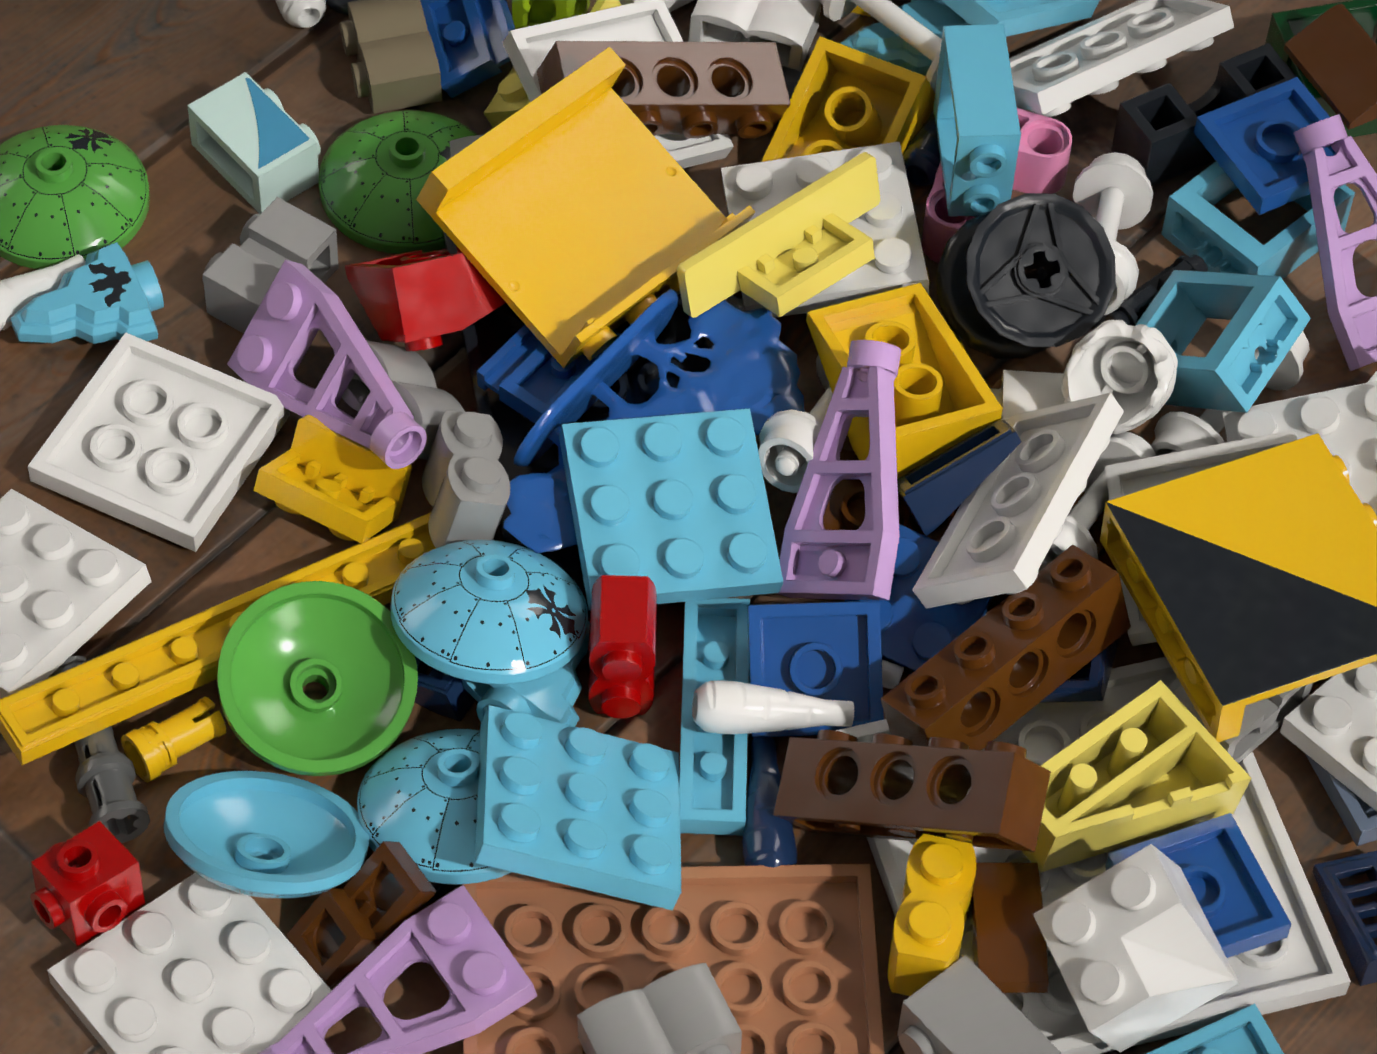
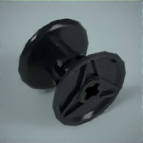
M1025 193L998 204L992 211L967 220L947 241L937 266V300L947 324L970 348L996 359H1025L1051 347H1059L1085 336L1105 315L1116 287L1115 254L1104 228L1082 205L1057 194Z

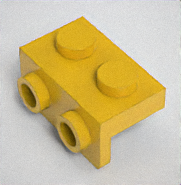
M305 415L297 422L291 449L258 470L253 491L275 501V504L283 511L304 515L328 527L333 535L341 539L357 541L363 544L399 518L412 466L410 464L401 469H392L369 448L330 430L314 416Z

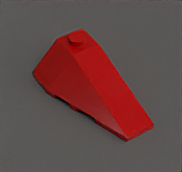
M457 246V253L450 254L449 250L422 253V250L345 265L347 279L382 341L404 343L406 351H420L443 345L441 335L464 330L506 302Z

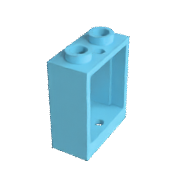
M1004 24L944 26L933 108L948 217H977L992 211L998 204L1011 199L1021 138Z
M1217 162L1169 196L1161 235L1190 257L1194 254L1200 256L1205 261L1208 272L1280 276L1283 279L1319 251L1311 194L1295 200L1296 203L1308 212L1265 245L1261 244L1214 207L1216 203L1237 188ZM1346 185L1338 187L1334 192L1336 211L1340 226L1344 231L1355 192Z
M1174 270L1136 325L1144 324L1159 330L1169 345H1171L1177 357L1176 381L1171 396L1165 405L1247 413L1311 318L1280 276ZM1207 318L1231 320L1206 357L1182 355ZM1256 348H1258L1259 350V356L1257 359H1255Z

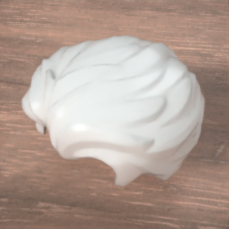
M1123 320L1104 321L1083 337L1073 348L1062 379L1061 391L1064 396V403L1112 393L1124 410L1112 434H1120L1135 429L1154 417L1171 396L1178 366L1175 352L1163 334L1156 328L1148 327L1144 324L1131 326L1127 325Z

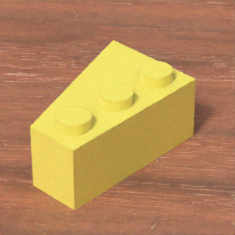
M1160 680L1040 765L1051 771L1036 850L1035 852H1022L1032 863H1038V870L1041 873L1150 840L1228 813L1234 814L1252 778Z

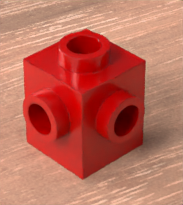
M101 821L66 841L54 844L43 855L31 861L36 891L30 897L36 913L48 928L54 929L59 926L76 946H79L98 933H104L113 929L123 918L145 905L139 861Z

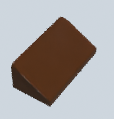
M1340 3L1328 9L1286 42L1283 50L1334 113L1340 115L1343 124L1350 130L1377 119V45L1346 7Z

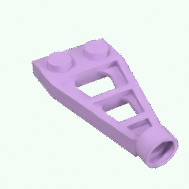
M1335 115L1294 132L1307 167L1328 315L1350 371L1377 361V296L1367 297L1358 290L1352 262L1353 253L1358 245L1369 240L1377 241V174L1351 136L1348 137L1340 115ZM1331 146L1336 154L1334 156H1326L1323 148ZM1346 184H1354L1361 190L1374 215V222L1370 227L1354 233H1346L1341 228L1334 203L1335 190Z
M285 260L227 365L246 383L275 394L285 409L302 417L305 415L314 416L330 430L369 448L390 468L401 469L410 465L419 457L426 445L427 434L425 430L413 420L414 416L340 298L303 264ZM320 329L333 348L335 356L317 388L314 389L299 382L295 378L294 373ZM356 372L369 388L370 393L354 419L339 409L337 404Z
M854 340L850 343L847 367H842L813 449V460H810L807 465L784 530L779 560L783 585L777 594L789 598L886 601L890 599L900 537L894 380L898 375L901 349L897 346L873 340ZM853 417H869L870 448L866 460L841 461L840 452ZM860 479L865 489V519L862 525L857 530H826L823 524V517L833 489L841 480Z
M462 885L405 920L278 1043L269 1046L258 1054H334L325 1043V1034L330 1027L357 1007L369 1009L381 1027L382 1033L375 1041L347 1054H424L479 1034L538 996L529 977L465 886ZM417 962L431 964L450 992L448 1002L441 1009L414 1019L403 1020L394 1017L384 1004V994L388 986L410 965Z

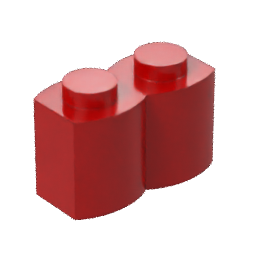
M601 575L592 587L589 702L597 714H606L620 719L630 718L635 715H644L653 704L657 591L653 581L648 576Z

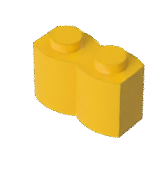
M923 834L914 844L907 862L902 900L894 922L887 975L892 993L911 996L958 961L976 874V855L972 843Z

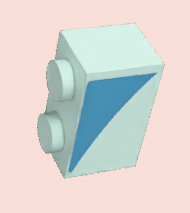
M246 72L187 105L192 145L259 214L277 197L288 201L319 183L318 155L321 153V148L317 137L306 124L301 123L298 125L284 111L281 101L271 89H262Z

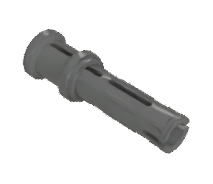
M69 657L52 673V676L87 662L86 657ZM112 726L74 742L80 763L76 772L75 782L78 792L88 799L92 816L88 823L89 827L101 821L121 843L131 841L141 835L150 823L149 814L146 806L137 801L132 785L136 777L132 761L119 752Z

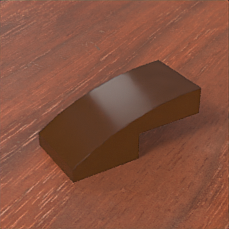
M383 841L343 889L332 888L322 892L287 933L286 937L326 985L331 986L354 970L405 920L417 914L433 897L436 890L400 842Z
M976 862V874L970 901L974 925L972 942L974 964L1002 993H1048L1047 943L1033 916L1034 913L1043 909L1038 863Z

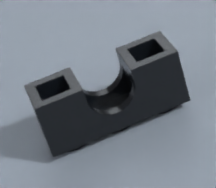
M1267 43L1220 62L1213 85L1203 96L1190 104L1185 102L1171 83L1121 102L1111 150L1113 153L1127 154L1136 159L1144 168L1151 186H1154L1215 160L1194 134L1198 116L1297 76L1270 43Z

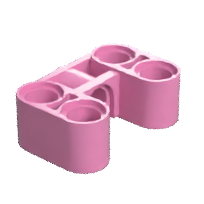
M1017 108L1021 138L1013 190L1023 193L1054 194L1060 191L1065 184L1072 145L1070 129L1064 123L1054 118ZM941 161L933 187L927 198L921 240L923 252L937 263L940 261L947 241L967 220L975 218L974 216L948 217Z

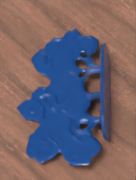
M671 289L662 294L554 401L528 432L514 457V465L528 466L532 464L554 443L559 449V465L548 473L519 475L510 481V496L507 506L511 514L504 520V529L535 553L555 551L577 545L559 433L562 424L575 423L598 399L609 407V417L606 420L750 409L755 435H759L767 419L779 411L792 409L805 412L804 397L797 386L800 376L797 354L779 341L781 323L772 316L770 310L763 307L743 312L724 300L696 318L689 317L690 339L674 344H658L656 338L673 316L678 304V294L675 290ZM701 337H706L714 345L712 349L699 348L694 343ZM685 353L708 358L711 363L709 369L704 372H689L672 364L671 358L675 357L682 362L687 357ZM642 356L657 365L660 377L659 388L648 401L642 404H629L610 387ZM668 371L680 377L677 388L670 387L666 379Z

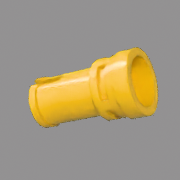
M204 696L197 703L159 724L152 721L144 727L134 729L121 737L125 755L132 761L135 772L143 781L150 782L159 777L162 772L177 764V758L226 733V725L220 711L218 710L212 715L209 713L215 707L214 702Z

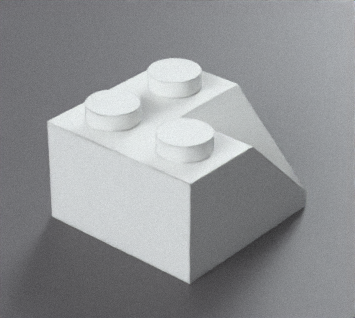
M1152 844L1033 914L1089 1032L1118 1052L1126 1050L1239 984L1182 869Z

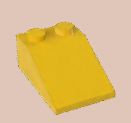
M819 36L790 99L791 105L783 114L761 162L899 141L903 155L908 144L930 117L933 111L935 93L927 77Z
M921 283L807 312L806 321L832 393H834L842 367H847L851 341L873 340L892 344L901 349L898 375L894 380L897 479L1001 419L1002 406ZM853 417L847 435L858 459L866 460L870 448L869 417Z

